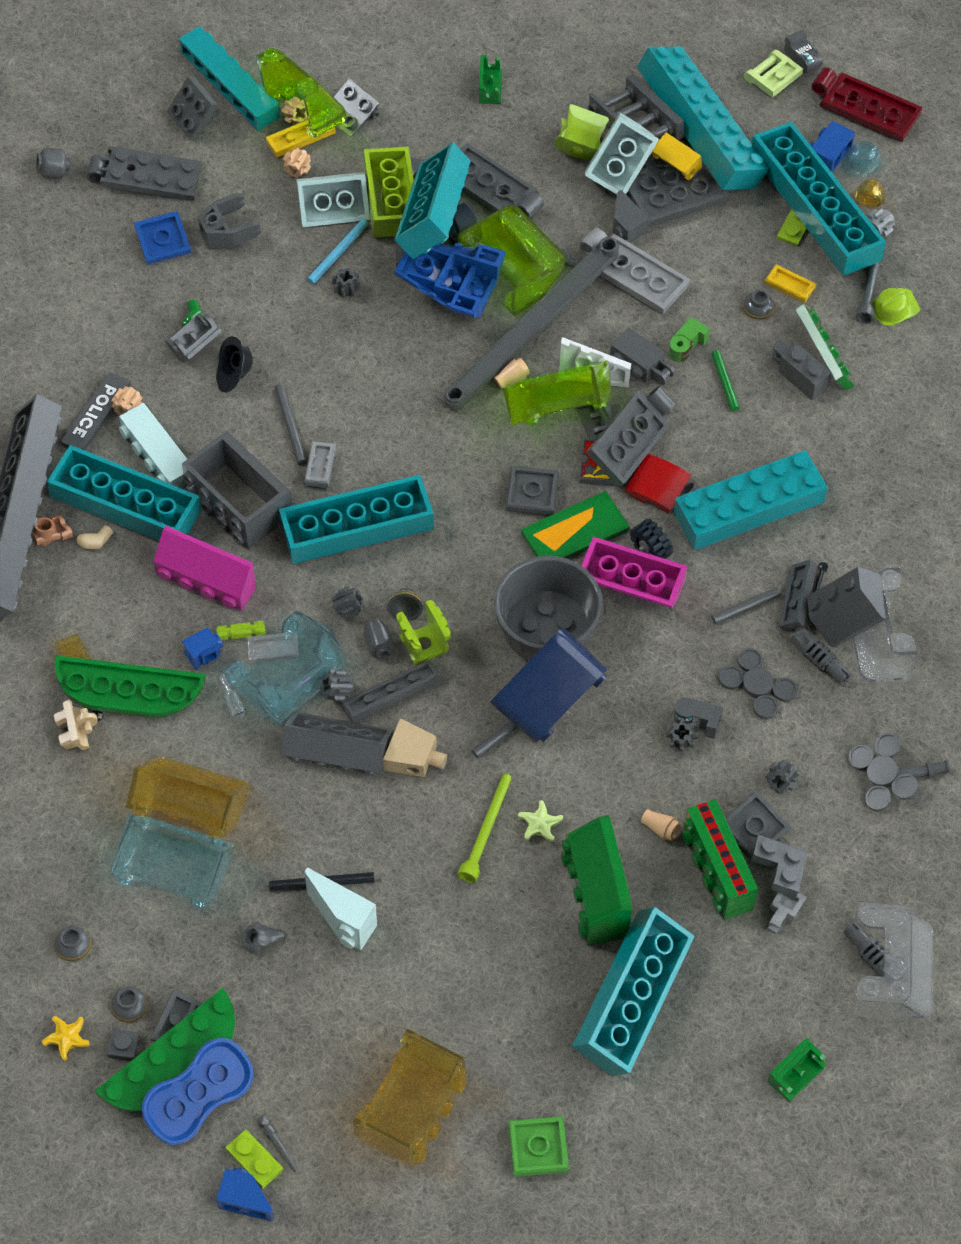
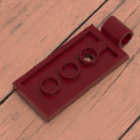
M827 67L820 71L811 84V88L816 94L825 96L819 104L820 107L900 142L904 141L923 107L843 72L837 77L836 73Z

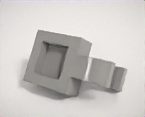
M778 892L770 906V909L775 914L770 920L767 930L777 934L786 918L793 922L803 906L806 896L798 893L795 898Z

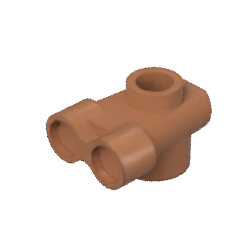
M59 514L51 518H39L32 530L31 537L36 546H48L53 541H64L72 538L73 533L70 526L66 524L64 517Z

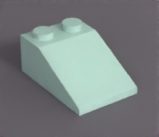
M307 867L305 870L307 894L337 938L340 939V943L349 949L355 947L361 951L377 926L376 904Z

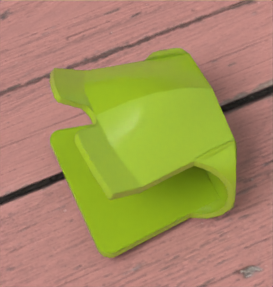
M570 104L568 120L561 117L560 134L554 141L556 148L571 157L592 160L601 145L600 138L609 121L608 117Z

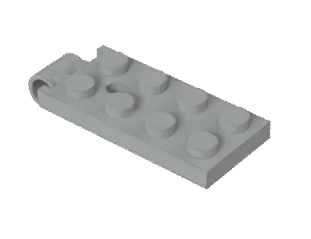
M594 228L579 243L581 251L588 255L607 235L600 228ZM613 234L611 237L617 240L619 255L599 276L661 314H664L689 287L690 279L616 234ZM622 262L625 265L619 266L617 263Z

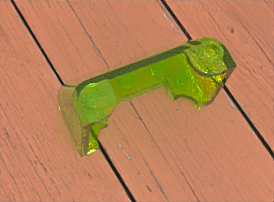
M269 48L256 56L263 87L271 98H284V101H290L295 96L300 101L304 100L309 122L307 131L314 139L346 120L345 108L317 80L280 50Z

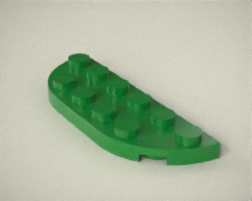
M55 656L56 676L63 692L78 705L96 711L143 717L169 716L182 711L193 703L201 693L206 680V674Z
M222 987L94 1091L95 1094L105 1103L117 1109L142 1112V1103L148 1091L155 1085L183 1073L190 1066L195 1055L205 1043L217 1038L232 1040L235 1028V1015L231 1000L224 988Z

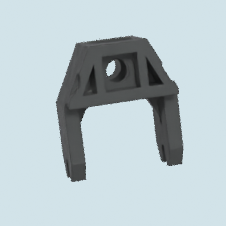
M234 193L215 200L198 216L200 235L209 250H220L223 248L232 250L234 246L252 240L262 233L260 230L261 225L258 221H251L232 229L226 223L223 216L238 211L245 205L242 193Z

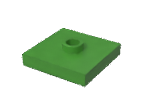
M563 1116L508 1121L513 1177L569 1172Z

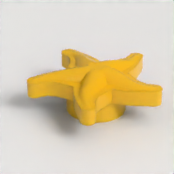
M54 1016L52 1020L56 1024V1032L42 1040L43 1046L49 1044L59 1046V1052L63 1061L68 1059L67 1053L70 1049L90 1046L88 1040H84L79 1036L84 1023L83 1017H79L76 1022L67 1025L63 1020Z

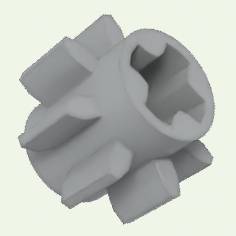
M881 208L878 211L874 209L868 214L869 221L881 235L887 236L893 231L892 226L895 225V219L890 211Z

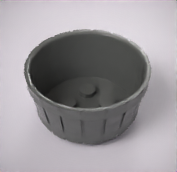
M549 555L532 557L514 565L499 581L494 596L496 618L506 642L512 650L528 661L562 627L566 628L586 647L591 635L598 626L603 609L602 593L592 574H589L588 570L572 560Z

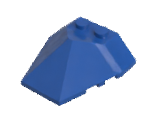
M455 243V246L436 244L427 254L423 256L420 254L414 259L405 252L394 275L451 311L473 318H481L497 285L506 252L486 245H477L476 248L462 247L461 243Z

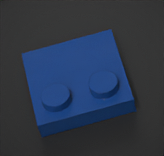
M178 211L134 222V228L147 265L191 253Z

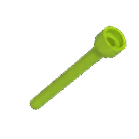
M505 773L502 775L470 857L459 867L457 877L463 881L476 883L480 874L478 862L511 782L510 774Z

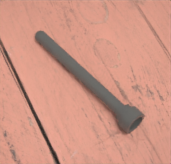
M880 262L869 267L863 303L856 310L855 319L858 322L870 324L874 320L875 310L872 306V300Z

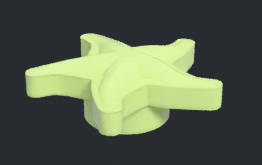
M542 800L539 801V808L535 813H518V818L525 820L529 825L524 836L526 841L531 836L538 835L549 842H554V836L551 834L550 828L562 822L563 815L552 816L547 814L546 806Z

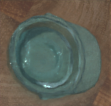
M869 141L856 143L841 162L842 170L849 176L856 178L877 172L882 160L879 149Z

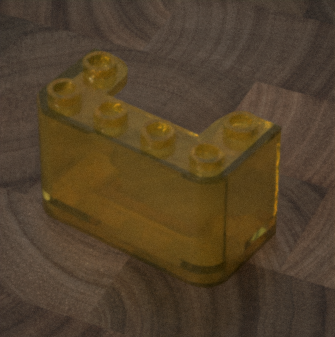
M407 1029L401 1038V1042L405 1046L401 1047L399 1053L396 1052L394 1063L370 1104L367 1103L364 1107L365 1112L359 1110L353 1121L355 1137L414 1167L417 1163L422 1164L428 1153L426 1146L430 1139L434 1141L437 1138L442 1127L439 1123L443 1116L448 1117L455 1104L452 1101L456 1093L461 1094L468 1081L465 1078L468 1070L465 1069L464 1057Z

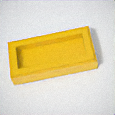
M777 264L769 273L764 283L803 303L808 300L816 288V283Z

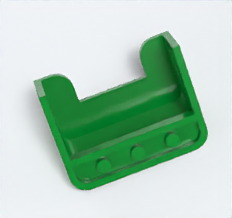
M609 815L600 816L567 833L566 840H562V863L564 867H568L570 879H575L576 887H573L574 899L576 903L581 904L582 911H579L580 922H578L580 937L586 939L587 946L624 939L630 928L632 915L631 898L611 818Z

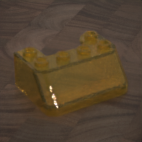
M154 757L135 767L125 808L132 809L133 813L139 816H148V813H154L159 810L165 812V816L169 818L180 819L182 817L189 819V823L202 826L207 836L221 838L235 830L252 785L237 778L173 759Z

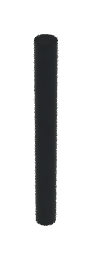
M374 872L324 876L339 885L374 882ZM305 878L269 881L270 891L306 888Z

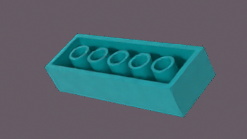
M454 142L419 164L395 237V241L412 259L420 254L422 256L427 254L433 246L443 244L449 237L450 227L453 224V217L457 211V204L461 198L460 194L465 185L464 181L470 165V159Z
M72 445L68 447L47 480L50 498L160 541L165 526L188 535L202 512L199 495Z
M804 450L676 497L673 513L695 551L825 502L828 486L809 454Z
M421 475L279 509L280 525L292 564L434 530V513Z
M656 907L638 911L572 1048L612 1076L630 1073L695 936Z

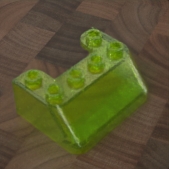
M514 205L503 207L458 234V243H461L462 247L476 248L477 245H486L506 252L500 272L516 287L505 297V307L513 316L540 301L565 267L564 253L519 207Z

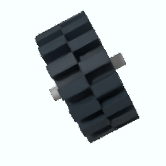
M645 519L630 530V539L634 542V547L639 551L663 559L673 554V546L670 545L671 540L667 539L668 535L666 532L663 533V528L661 526L658 527L657 523L653 522L652 519Z

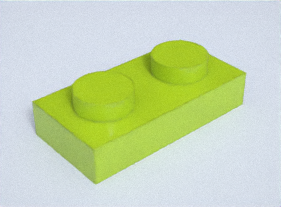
M792 209L776 239L798 246L807 228Z
M247 1129L225 1147L226 1151L244 1170L248 1171L250 1175H253L257 1184L262 1189L283 1171V1167Z

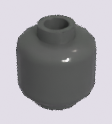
M44 148L41 153H37L36 169L40 171L43 177L62 178L65 171L70 169V158L66 157L62 149Z

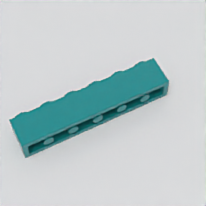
M199 26L179 38L180 52L257 131L279 119L278 110L280 107L277 100L273 97L271 98L266 93L264 87L261 84L258 85L253 80L251 74L248 71H244L235 58H231L225 48L214 41L213 36L209 32L206 33Z

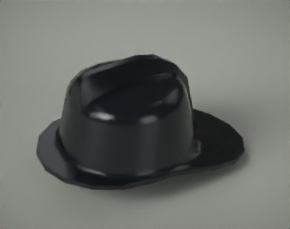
M230 336L226 338L220 347L216 380L221 392L227 393L232 391L239 380L252 367V353L248 347L242 345L237 337Z

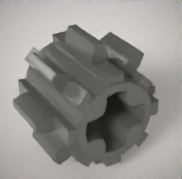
M350 268L340 269L332 277L334 293L341 294L342 298H346V296L354 297V292L357 293V290L361 289L359 274L355 273V271L352 272Z
M349 586L338 590V593L332 598L333 608L337 615H340V617L347 616L348 619L359 615L358 612H361L365 605L360 591L355 587L352 589Z
M329 670V673H325L324 677L321 678L320 689L329 700H345V697H349L353 691V680L350 674H346V671Z
M684 718L678 724L671 722L672 730L666 732V736L672 739L670 747L679 746L681 752H683L686 746L694 748L692 740L698 738V733L692 731L695 727L694 723H688L687 725L684 722ZM680 731H685L684 739H679Z
M783 759L778 763L773 762L768 768V774L765 776L772 790L775 789L778 793H783L788 789L790 791L794 789L800 774H798V770L795 769L793 763H788V760Z

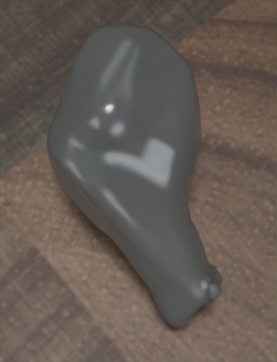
M255 924L248 926L241 935V941L246 951L259 952L261 948L271 943L283 941L286 933L284 930Z

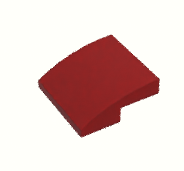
M647 454L639 464L624 491L644 504L646 501H649L668 514L674 506L675 498L679 497L692 474L669 461Z

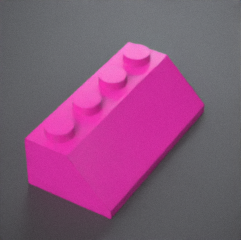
M168 526L164 527L153 561L158 577L165 581H175L185 590L193 589L200 592L206 599L212 600L214 598L222 602L229 609L236 608L242 611L256 589L253 563Z
M593 537L581 565L589 571V574H592L601 587L668 608H672L678 601L685 583L687 571L686 565Z

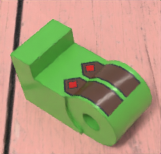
M690 317L670 341V358L676 362L687 360L689 352L697 343L704 346L709 340L710 328Z

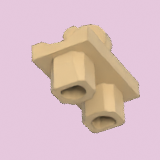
M70 700L63 702L64 709L54 714L57 726L60 729L65 727L69 729V731L58 736L60 745L66 750L74 747H79L81 750L90 748L87 734L92 732V727L98 722L96 714L88 713L87 708L80 709L79 707L72 706Z

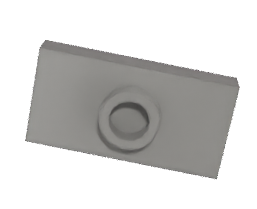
M312 441L304 480L305 486L329 488L336 444Z

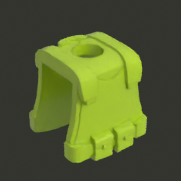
M433 600L425 602L428 625L413 631L403 612H399L396 615V620L402 633L399 637L403 645H406L410 652V658L414 665L440 656L449 649L447 641L451 638V632L443 613L438 606L436 607ZM426 639L430 641L431 646L423 650L419 640Z

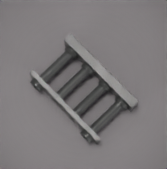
M634 74L626 77V88L624 91L603 101L594 93L589 94V111L608 117L609 121L606 127L609 130L619 113L629 116L642 110L648 115L635 120V122L642 127L652 122L660 125V127L650 131L655 137L658 138L668 133L678 141L684 138V120ZM628 98L635 102L615 113L609 108Z

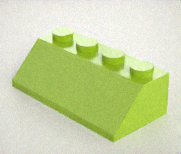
M409 147L364 149L363 169L366 177L373 238L396 236L414 182Z

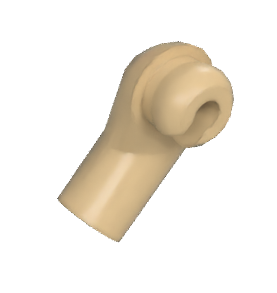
M104 525L97 534H80L77 537V544L83 549H100L114 532L109 526Z

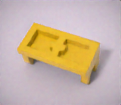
M668 133L661 137L651 152L655 159L661 158L682 172L687 180H690L702 168L701 155Z

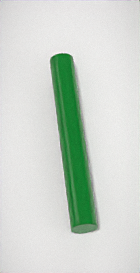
M715 350L711 355L731 412L737 411L740 407L722 355L719 350Z

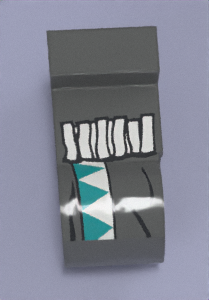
M803 29L786 36L784 51L793 62L803 68L804 74L822 66V58L819 52L809 43L807 34Z
M684 697L675 704L674 720L678 724L684 718V722L687 725L688 723H694L695 727L705 729L706 737L714 739L722 719L723 708Z

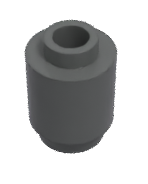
M382 620L371 621L365 626L364 635L371 655L378 658L388 657L395 648L388 626Z

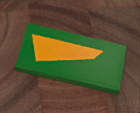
M604 491L522 528L521 534L536 557L549 555L570 559L587 551L593 537L609 541L628 532L630 526L608 493Z

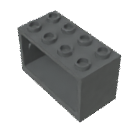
M225 431L182 463V477L185 481L184 490L199 495L202 510L208 515L212 514L216 518L217 524L223 530L227 528L231 532L237 544H243L248 549L280 526V508L292 506L290 490L228 431ZM225 465L265 502L262 507L247 518L206 481V479Z

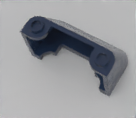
M562 627L490 703L534 742L540 739L544 743L553 733L550 728L592 685L597 688L607 678L603 674L607 668L566 628Z

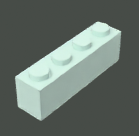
M142 403L120 415L121 426L119 431L125 440L130 439L132 442L131 446L136 455L143 456L147 469L150 472L154 471L158 480L181 489L184 488L185 481L182 477V463L187 458L147 406Z

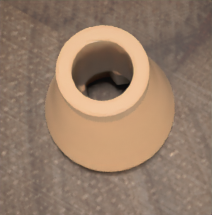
M521 358L513 359L494 377V380L499 388L502 389L508 385L525 380L530 371Z
M649 809L644 812L641 818V823L650 828L664 841H674L681 829V823L677 821L676 817L653 812Z

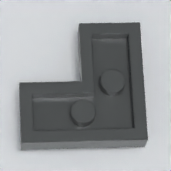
M758 835L754 843L751 861L775 869L771 890L796 898L799 893L808 851Z

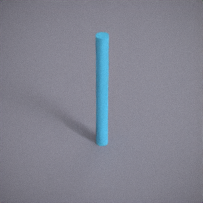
M361 219L307 278L309 283L314 285L369 225L365 219Z

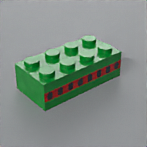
M714 799L687 808L686 818L683 820L684 830L681 832L685 845H690L692 848V860L695 867H700L703 872L702 882L707 891L711 890L714 896L712 903L717 913L721 912L724 920L753 910L758 887L717 800Z

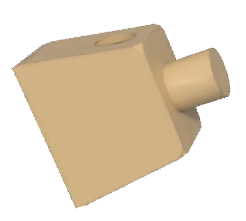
M400 719L383 758L384 771L425 777L429 765L441 769L444 768L447 754L435 751L437 747L435 735Z

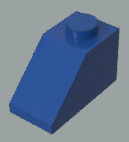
M241 1168L225 1169L216 1199L218 1209L272 1222V1208L253 1175H250L248 1171Z

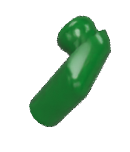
M193 299L187 302L189 313L182 320V326L187 324L197 314L201 313L203 315L197 300Z

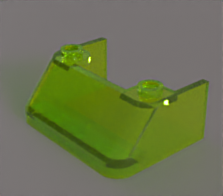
M608 360L524 379L502 388L511 424L516 425L522 421H526L527 425L540 422L541 416L584 405H593L594 409L607 406V401L611 400Z

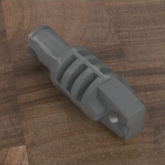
M804 628L799 629L793 634L791 641L805 657L807 656L809 661H813L812 663L818 666L817 668L820 671L829 673L840 685L850 678L852 673L836 660V654L830 652L831 650L825 647L826 645L820 642L816 636Z
M853 922L844 930V934L857 946L860 957H864L863 960L869 963L871 969H874L877 975L890 986L902 981L905 973L894 957L889 955V952L884 949L882 944H879L876 938H870L857 922Z

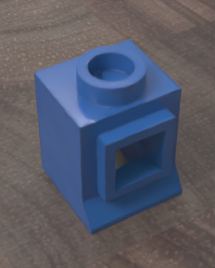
M208 627L182 640V644L186 648L184 653L196 671L201 664L204 666L219 658L220 648L223 647L218 634L213 635Z

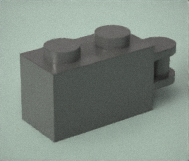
M629 327L611 344L610 356L631 363L630 374L636 379L640 378L647 382L652 378L659 384L664 385L667 382V378L675 374L674 368L664 361L665 352Z
M782 340L774 343L772 358L780 364L779 373L807 397L813 400L829 388L832 372L802 346L796 344L792 348Z

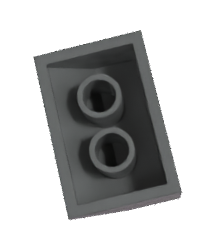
M857 567L807 596L809 618L831 647L844 643L886 619L881 576L879 573Z

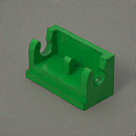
M481 55L479 104H501L502 69H500V59L496 57L495 63L489 64L487 55Z
M806 1037L770 1072L767 1083L790 1103L826 1067V1063L823 1061L826 1057Z

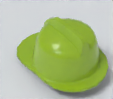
M904 288L885 289L872 301V306L875 310L874 317L885 326L899 324L920 311V307L911 290Z

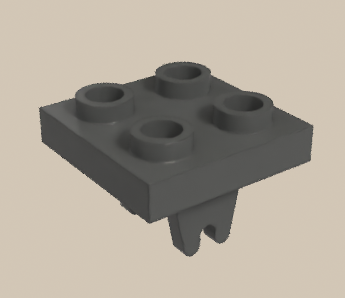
M189 76L167 111L190 140H197L205 126L215 122L212 118L219 116L218 112L215 111L218 104L194 77Z

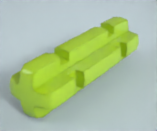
M254 621V624H250V622L230 624V627L222 625L216 629L221 640H228V637H232V639L252 637V634L261 636L266 633L264 621Z

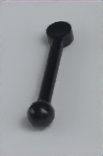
M825 562L819 563V574L813 593L819 590L824 572L828 570V564Z

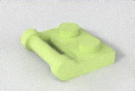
M774 50L757 67L745 72L744 78L750 84H755L773 98L799 78L803 73V68L780 51ZM773 64H777L771 70H769L767 73L761 76V74L768 68H770Z

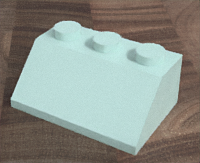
M619 113L585 170V176L615 194L620 190L626 194L659 139L637 122Z
M364 172L296 179L302 227L355 222L361 219L370 220Z

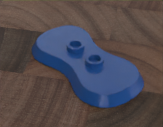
M217 1038L205 1043L195 1055L190 1066L183 1073L155 1085L148 1091L142 1103V1114L148 1128L158 1139L169 1145L182 1144L192 1139L199 1131L206 1117L215 1108L236 1100L247 1092L254 1076L250 1059L243 1049L230 1039Z

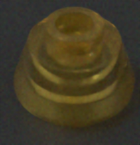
M876 179L865 180L855 190V198L862 206L877 208L885 201L884 187Z

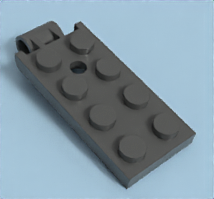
M469 143L460 148L470 159L468 174L464 181L465 185L462 188L464 193L509 223L513 220L512 215L515 212L521 218L529 220L544 206V201L539 195L538 189ZM506 192L507 195H501L500 193Z
M113 146L108 147L109 157L93 155L90 159L87 179L90 182L100 183L102 187L180 200L194 201L202 161ZM128 168H134L135 170H134V171H129V170H127V169H128Z
M660 386L653 389L647 397L637 390L586 453L617 487L622 486L670 426L663 416L676 403Z

